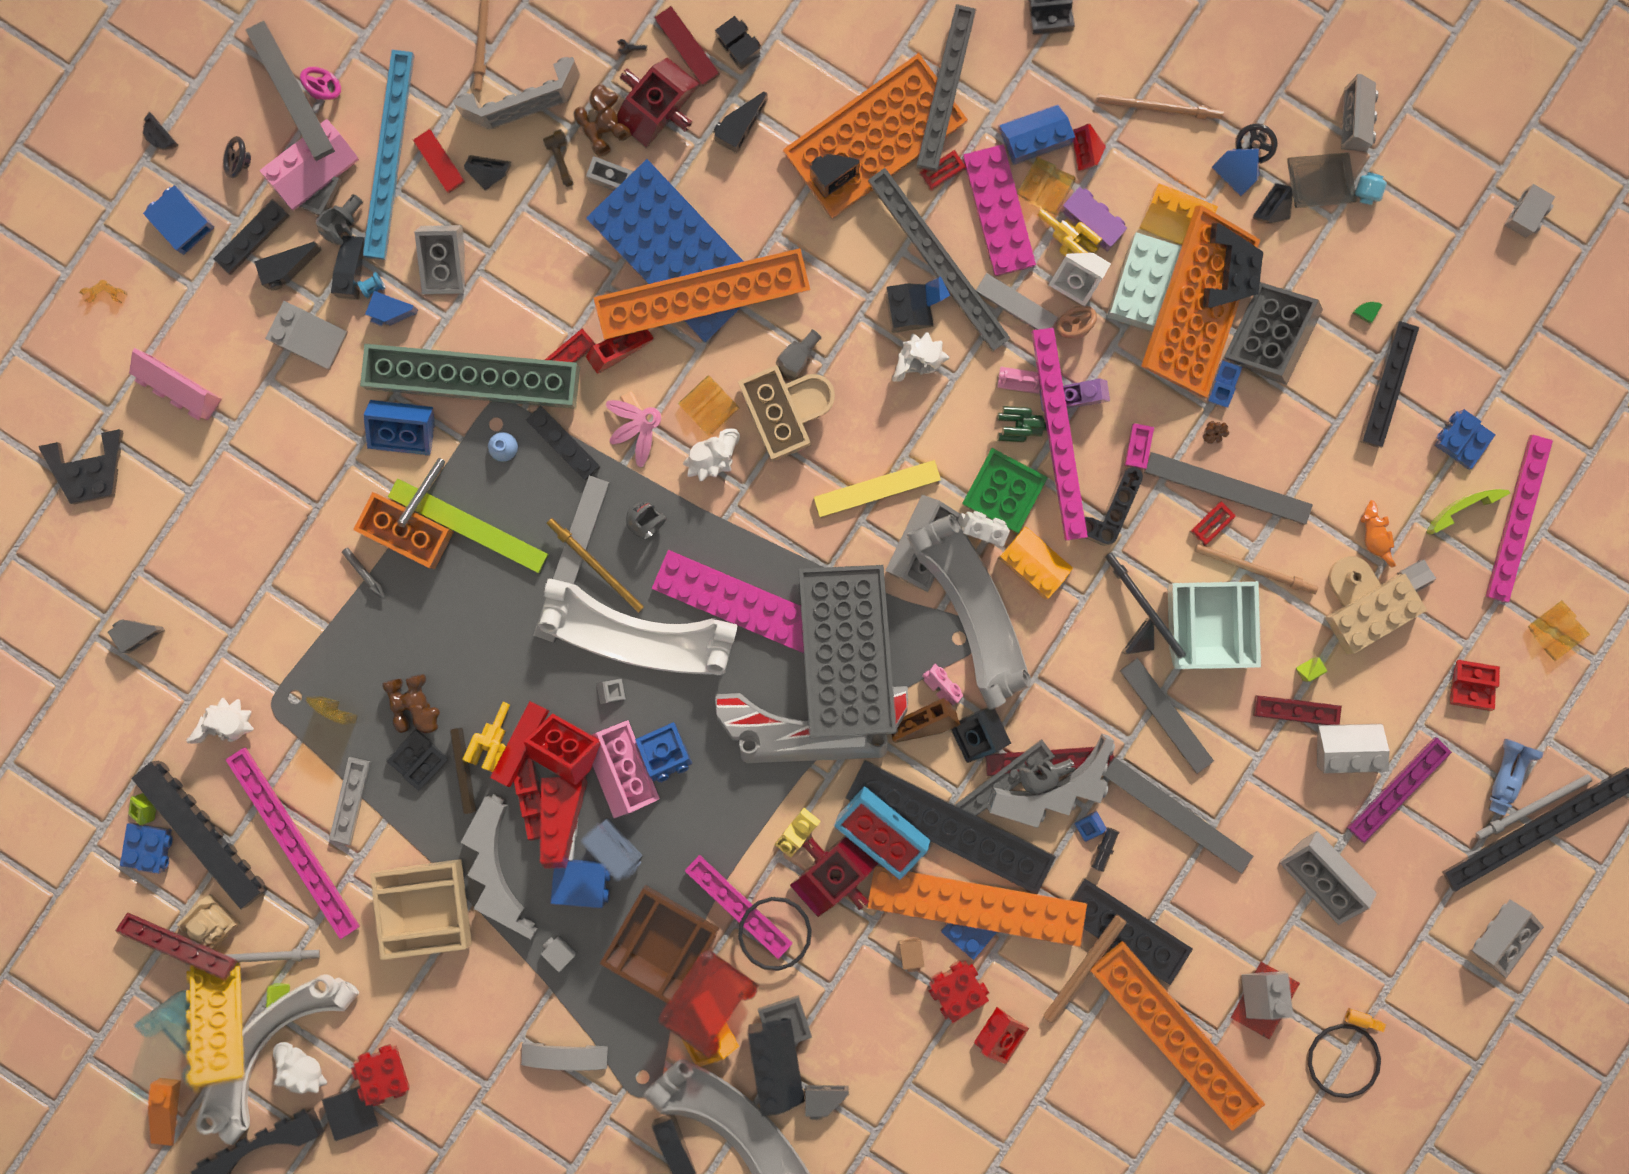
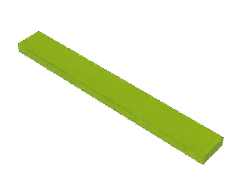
M397 478L388 497L408 506L418 488ZM428 493L425 494L415 510L537 573H540L549 555Z

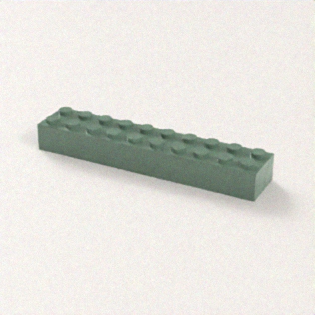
M364 344L360 386L366 390L576 409L580 366L573 362Z

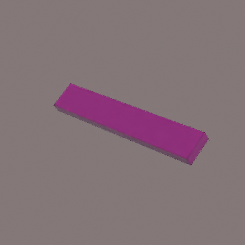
M1434 737L1347 826V829L1361 843H1365L1452 751L1437 737Z

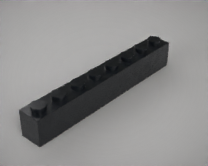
M159 760L148 763L131 779L240 910L248 907L267 891L264 887V881L259 876L253 874L250 870V864L238 856L235 846L223 838L224 834L218 827L212 825L209 821V815L197 807L195 798L182 789V783L177 778L172 777L168 766Z

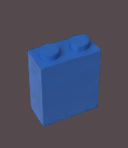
M175 185L167 188L162 193V196L157 201L151 202L143 212L146 218L174 249L183 255L215 228L183 191Z
M568 860L566 868H554L551 904L603 908L605 902L608 903L610 890L606 889L607 881L611 879V873L598 861Z

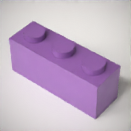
M1081 187L1073 193L1060 210L1076 225L1082 222L1100 236L1102 241L1099 245L1107 252L1127 229L1125 222L1120 217H1114L1105 204L1098 203L1093 199L1090 191Z

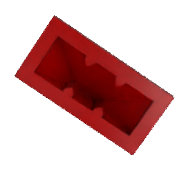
M1091 124L1074 129L1075 139L1073 144L1077 168L1081 172L1098 165L1106 146Z

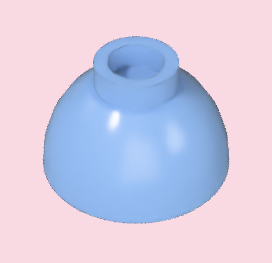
M505 432L496 433L488 443L490 455L495 460L501 462L511 460L518 450L516 439L511 434Z

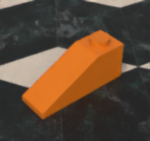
M159 1078L150 1084L148 1116L151 1144L174 1145L181 1080Z

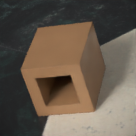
M921 939L899 940L903 970L907 969V972L920 971V967H924Z

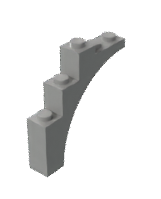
M1101 733L1095 748L1085 762L1075 772L1060 780L1055 787L1044 792L1031 794L1027 791H1007L993 787L987 809L992 814L1038 828L1040 822H1043L1045 819V808L1070 815L1071 810H1074L1077 804L1076 796L1101 803L1102 798H1105L1108 792V783L1101 776L1105 775L1108 767L1106 762L1109 755L1111 756L1114 752V740L1110 736Z

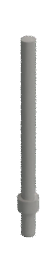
M1587 774L1501 820L1496 819L1490 822L1489 826L1475 834L1479 840L1493 833L1498 834L1504 831V828L1587 785L1592 782V778Z
M297 948L292 951L225 955L236 959L237 963L276 960L298 962L303 959L320 958V950Z

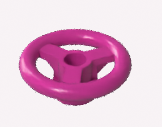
M307 67L302 70L300 74L301 84L313 98L333 100L339 97L341 85L332 73L320 67ZM317 73L323 75V77L314 78L308 74ZM329 81H331L335 87V91L333 93H331L327 88V83Z

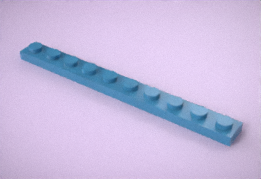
M391 51L363 256L366 258L386 260L414 62L413 52Z

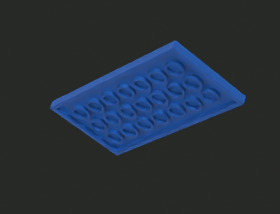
M648 159L586 217V220L648 284L744 262ZM741 307L685 320L684 322L705 343Z

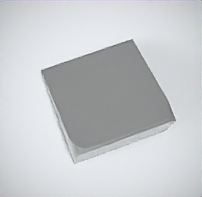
M622 679L597 683L600 704L625 700Z

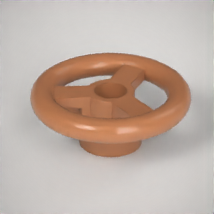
M1089 306L1074 307L1060 317L1057 323V331L1064 338L1084 337L1094 327L1097 321V313ZM1079 312H1087L1082 316L1071 317ZM1064 323L1071 325V332H1066L1063 329Z

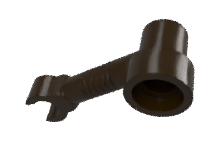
M559 129L554 131L553 135L543 138V142L547 150L552 149L562 182L568 187L573 185L574 182L561 152V147L568 145L563 130Z

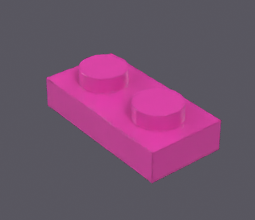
M1132 424L1124 466L1147 469L1154 427Z

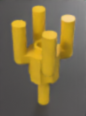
M1043 209L1037 214L1038 217L1055 230L1052 236L1062 244L1059 251L1063 256L1066 257L1067 254L1088 253L1079 244L1094 254L1099 250L1097 246L1102 241V238L1084 223L1079 222L1076 226H1073L1067 220L1059 223Z
M502 702L493 725L486 723L482 734L475 733L472 736L462 760L477 765L483 750L488 751L481 768L491 772L494 771L506 748L501 743L506 732L501 729L510 704Z

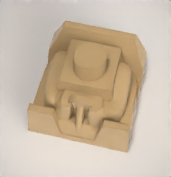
M210 893L177 923V927L183 933H187L191 940L215 950L238 927L240 922Z

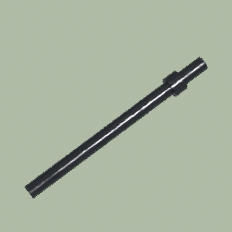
M1112 552L1107 554L1105 558L1114 569L1113 573L1118 579L1123 581L1180 660L1184 658L1187 654L1127 574L1128 570L1126 567L1119 563Z

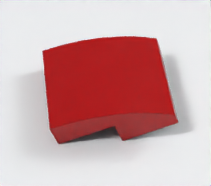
M1457 660L1451 685L1450 704L1486 711L1495 710L1496 689L1499 687L1500 666Z

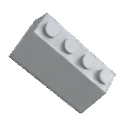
M921 495L885 571L928 592L935 576L917 559L906 535L948 515H953L958 522L960 513L937 499Z
M1318 831L1302 839L1279 862L1338 925L1370 909L1377 894Z

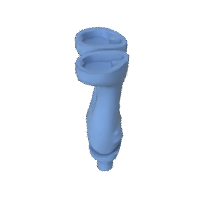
M1504 739L1503 741L1504 756L1492 786V796L1489 799L1492 801L1489 810L1504 816L1508 807L1512 808V805L1508 803H1514L1521 790L1528 765L1531 761L1540 760L1544 754L1541 751L1526 747L1509 739ZM1516 758H1517V762H1516V766H1515V768H1514L1513 774L1510 776L1512 766H1513V764H1514V762H1515V760H1516Z

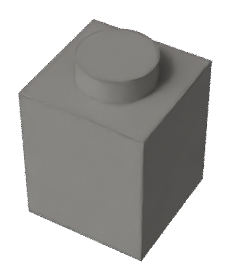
M560 936L555 940L551 937L542 946L545 950L541 953L558 972L577 954Z

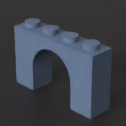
M609 818L594 828L582 840V843L617 880L621 877L626 879L641 863L639 859L643 855Z

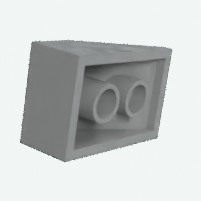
M462 225L420 226L414 233L422 294L464 293L465 245Z
M283 301L265 339L330 370L348 332Z

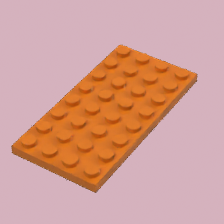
M920 53L903 63L783 149V153L831 219L873 189L869 185L868 180L882 169L886 168L889 174L893 176L919 157L938 80ZM955 101L946 137L968 122L967 117ZM827 154L858 159L860 161L859 175L826 198L823 197L810 179L811 162L818 156L824 157Z
M1197 205L1195 206L1141 367L1200 397L1207 398L1240 300H1236L1212 308H1202L1205 288L1222 290L1226 256L1225 245L1210 243L1212 223H1220L1257 248L1260 239L1206 207Z

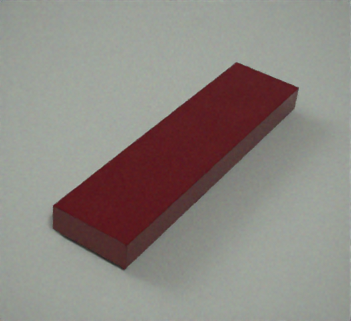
M672 6L654 17L659 27L702 87L720 75Z
M1255 695L1253 716L1322 725H1340L1342 705Z

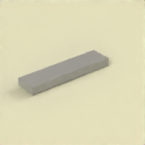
M986 273L976 289L979 295L1035 330L1052 328L1058 318Z
M354 757L348 758L329 841L345 845L352 844L371 765L370 761Z

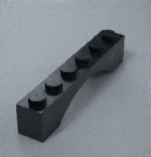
M303 1108L293 1114L294 1118L288 1121L286 1118H283L273 1124L274 1128L270 1130L263 1128L254 1134V1138L248 1140L246 1137L236 1142V1147L230 1150L226 1147L215 1153L216 1157L212 1159L206 1157L196 1163L197 1167L190 1173L231 1174L239 1160L252 1150L273 1144L301 1146L319 1137L325 1130L314 1108L308 1111Z

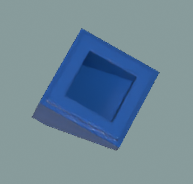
M941 277L925 284L928 307L950 296Z
M1097 811L1074 823L1085 842L1103 834L1107 829Z

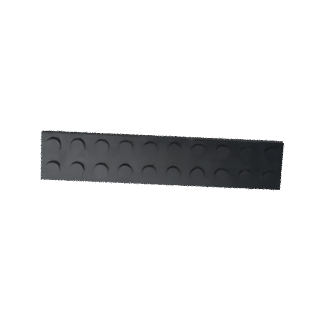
M864 760L846 795V799L851 801L865 786L930 839L931 842L1034 894H1038L1056 859V855L867 760Z

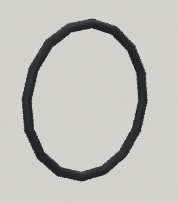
M769 897L757 901L746 910L739 923L738 939L742 952L751 963L765 970L779 971L794 966L804 957L811 943L812 929L808 916L798 904L787 898ZM771 901L785 902L796 908L804 918L807 927L806 945L801 954L792 962L781 966H768L753 959L746 950L742 937L743 926L749 913L759 905Z
M1338 1024L1326 1028L1315 1037L1309 1049L1308 1067L1312 1079L1321 1090L1334 1097L1351 1098L1363 1094L1374 1085L1380 1073L1381 1055L1377 1043L1368 1032L1355 1025ZM1340 1028L1353 1029L1365 1035L1373 1045L1377 1057L1376 1071L1370 1082L1361 1090L1348 1094L1336 1093L1324 1087L1316 1077L1312 1066L1313 1051L1318 1041L1328 1032Z

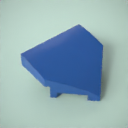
M1260 148L1228 150L1212 168L1242 196L1258 180L1260 175Z

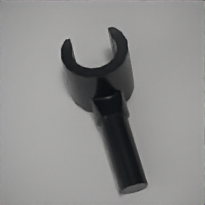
M624 39L617 41L618 45H625L624 49H617L622 55H627L633 50H647V45L628 44Z

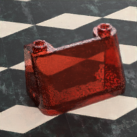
M706 950L699 957L662 1011L659 1023L700 1053L711 1058L720 1049V1039L717 1035L740 1001L751 1000L755 997L759 984L711 950Z

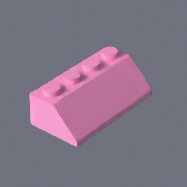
M327 119L321 123V126L335 150L334 153L316 161L305 140L301 138L260 170L268 184L292 211L311 198L319 189L321 190L329 184L334 176L338 177L359 161V158L341 134Z
M136 348L133 349L129 373L136 377L135 382L144 387L147 385L154 388L152 392L161 398L169 397L172 399L170 401L172 405L179 409L185 407L189 410L188 414L195 419L200 420V418L209 420L221 398L153 356Z
M628 720L591 735L601 742L593 762V768L614 818L628 814L660 799L654 783L648 774Z

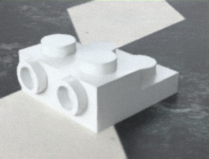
M974 511V513H961L958 519L964 534L1002 547L1010 532L1003 520L997 518L993 520L988 519L986 515Z

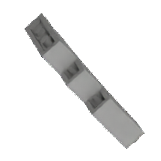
M495 794L492 796L488 795L484 798L461 841L462 844L479 852L467 876L486 886L474 909L519 934L532 939L538 928L534 927L535 924L526 918H523V920L519 919L525 908L510 891L499 863L498 835L500 824L508 805L503 803V798Z

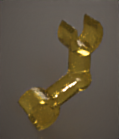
M100 280L91 288H82L79 292L83 295L87 292L90 293V296L84 300L85 302H93L96 295L103 290L109 293L114 301L119 303L122 302L117 299V293L121 292L127 295L125 290L113 287L106 280Z

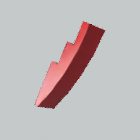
M527 754L514 779L516 795L519 797L521 814L525 821L527 838L529 841L541 838V789L534 761Z

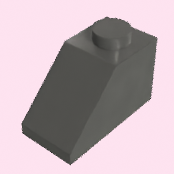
M122 619L112 625L113 628L108 631V634L120 653H131L165 631L162 626Z
M806 1085L805 1116L810 1117L812 1120H820L823 1117H827L849 1095V1086Z

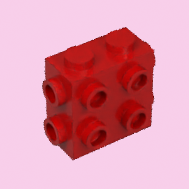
M959 960L950 966V970L945 973L942 971L931 977L932 981L929 982L931 989L928 991L934 1001L939 1000L942 1005L939 1009L945 1020L950 1018L952 1024L989 1002L986 996L990 994L984 982L979 984L976 976L979 975L973 964L968 965L966 960L963 962Z
M391 1044L378 1048L379 1052L370 1054V1052L363 1053L357 1056L358 1060L354 1061V1067L351 1068L354 1080H359L361 1088H358L361 1101L365 1100L366 1105L378 1106L383 1104L386 1098L393 1096L396 1099L407 1094L406 1091L409 1090L410 1086L397 1045L393 1047Z

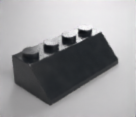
M791 1018L748 1025L747 1035L761 1116L783 1114L805 1102Z

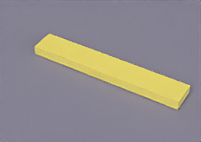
M932 460L815 496L814 501L821 518L941 481L936 462Z

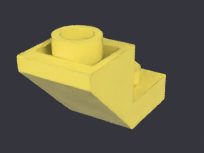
M803 808L774 845L791 858L818 826L820 820Z

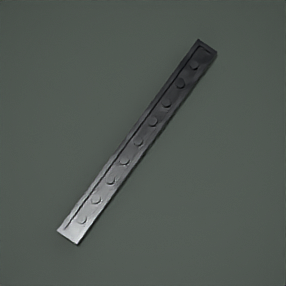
M1623 768L1444 870L1442 873L1452 891L1460 890L1628 794L1629 768Z

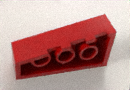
M585 776L576 785L563 777L541 778V864L545 869L567 867L580 808H582L584 792L588 784Z

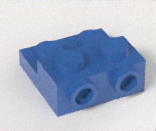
M1463 409L1455 411L1448 420L1450 424L1446 429L1443 428L1436 437L1438 441L1434 446L1470 470L1491 443L1495 434L1481 425V420Z
M674 722L635 739L648 774L653 781H666L669 779V774L676 771L677 773L686 772L689 769L688 766L692 764L686 746Z
M127 823L120 866L158 874L165 872L170 860L168 850L173 843L172 829Z

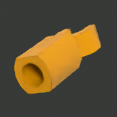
M1348 1008L1345 1021L1365 1029L1370 1027L1381 1032L1385 1030L1386 1024L1373 1019L1369 1014Z

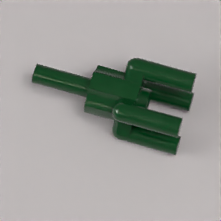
M1003 406L1002 413H997V421L1016 422L1015 427H1003L1002 433L997 434V441L1025 442L1027 437H1041L1043 430L1047 431L1043 415H1032L1031 408Z

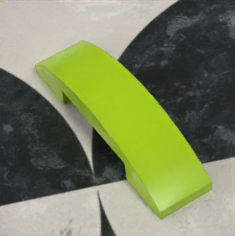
M1494 489L1463 497L1443 509L1431 522L1427 533L1428 535L1434 534L1454 524L1451 515L1479 500L1482 501L1483 505L1492 504L1511 493L1505 489Z

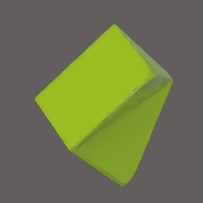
M1313 657L1296 668L1302 681L1311 682L1327 673V669L1319 657Z
M144 793L132 796L130 798L128 814L139 825L153 822L156 813L154 805Z

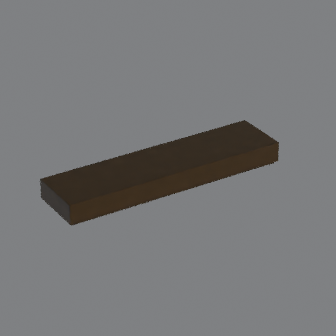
M463 727L450 730L463 813L469 814L476 812L469 763L462 760L466 752Z

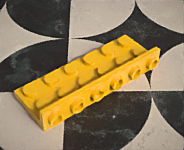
M241 962L235 965L226 981L190 966V970L186 971L187 983H190V990H187L186 996L187 1003H190L191 1009L187 1010L188 1024L191 1023V1030L187 1031L188 1044H191V1051H187L188 1065L191 1064V1072H188L187 1079L188 1085H192L195 1092H200L201 1086L244 1080Z

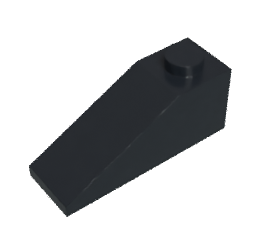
M763 91L725 116L722 122H718L713 130L715 142L737 154L767 103L768 94Z
M343 235L342 240L344 243L340 245L333 270L331 293L337 298L359 300L360 288L357 282L361 281L365 238Z
M313 241L254 261L262 286L272 291L281 289L282 285L289 283L322 250L321 246Z
M665 1115L654 1119L652 1129L672 1174H696L676 1116Z

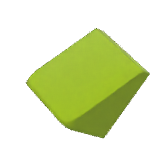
M274 983L267 988L266 1007L268 1008L277 1000L290 993V984Z

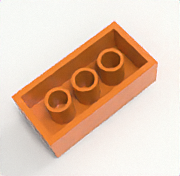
M372 492L353 530L428 568L435 569L454 531L416 512L412 514L405 527H400L397 521L406 507Z

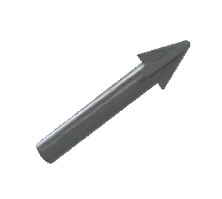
M345 548L341 553L370 587L368 590L384 599L380 583L373 579L351 550Z

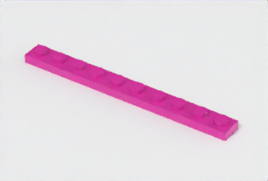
M1054 328L1033 330L1031 332L1064 539L1068 541L1087 538Z
M242 748L227 758L226 762L338 937L342 939L359 928V923L247 748Z

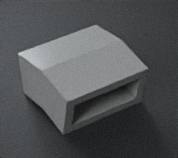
M1419 560L1397 572V574H1406L1416 592L1429 586L1436 580L1425 560Z

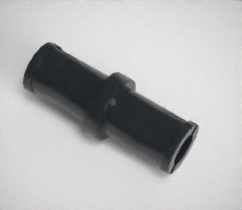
M1107 827L1101 844L1097 846L1098 852L1091 867L1104 872L1110 855L1114 853L1113 847L1120 833L1119 831Z

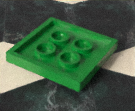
M991 448L962 505L986 515L988 519L993 520L997 518L1003 520L1009 530L1018 534L1048 477Z

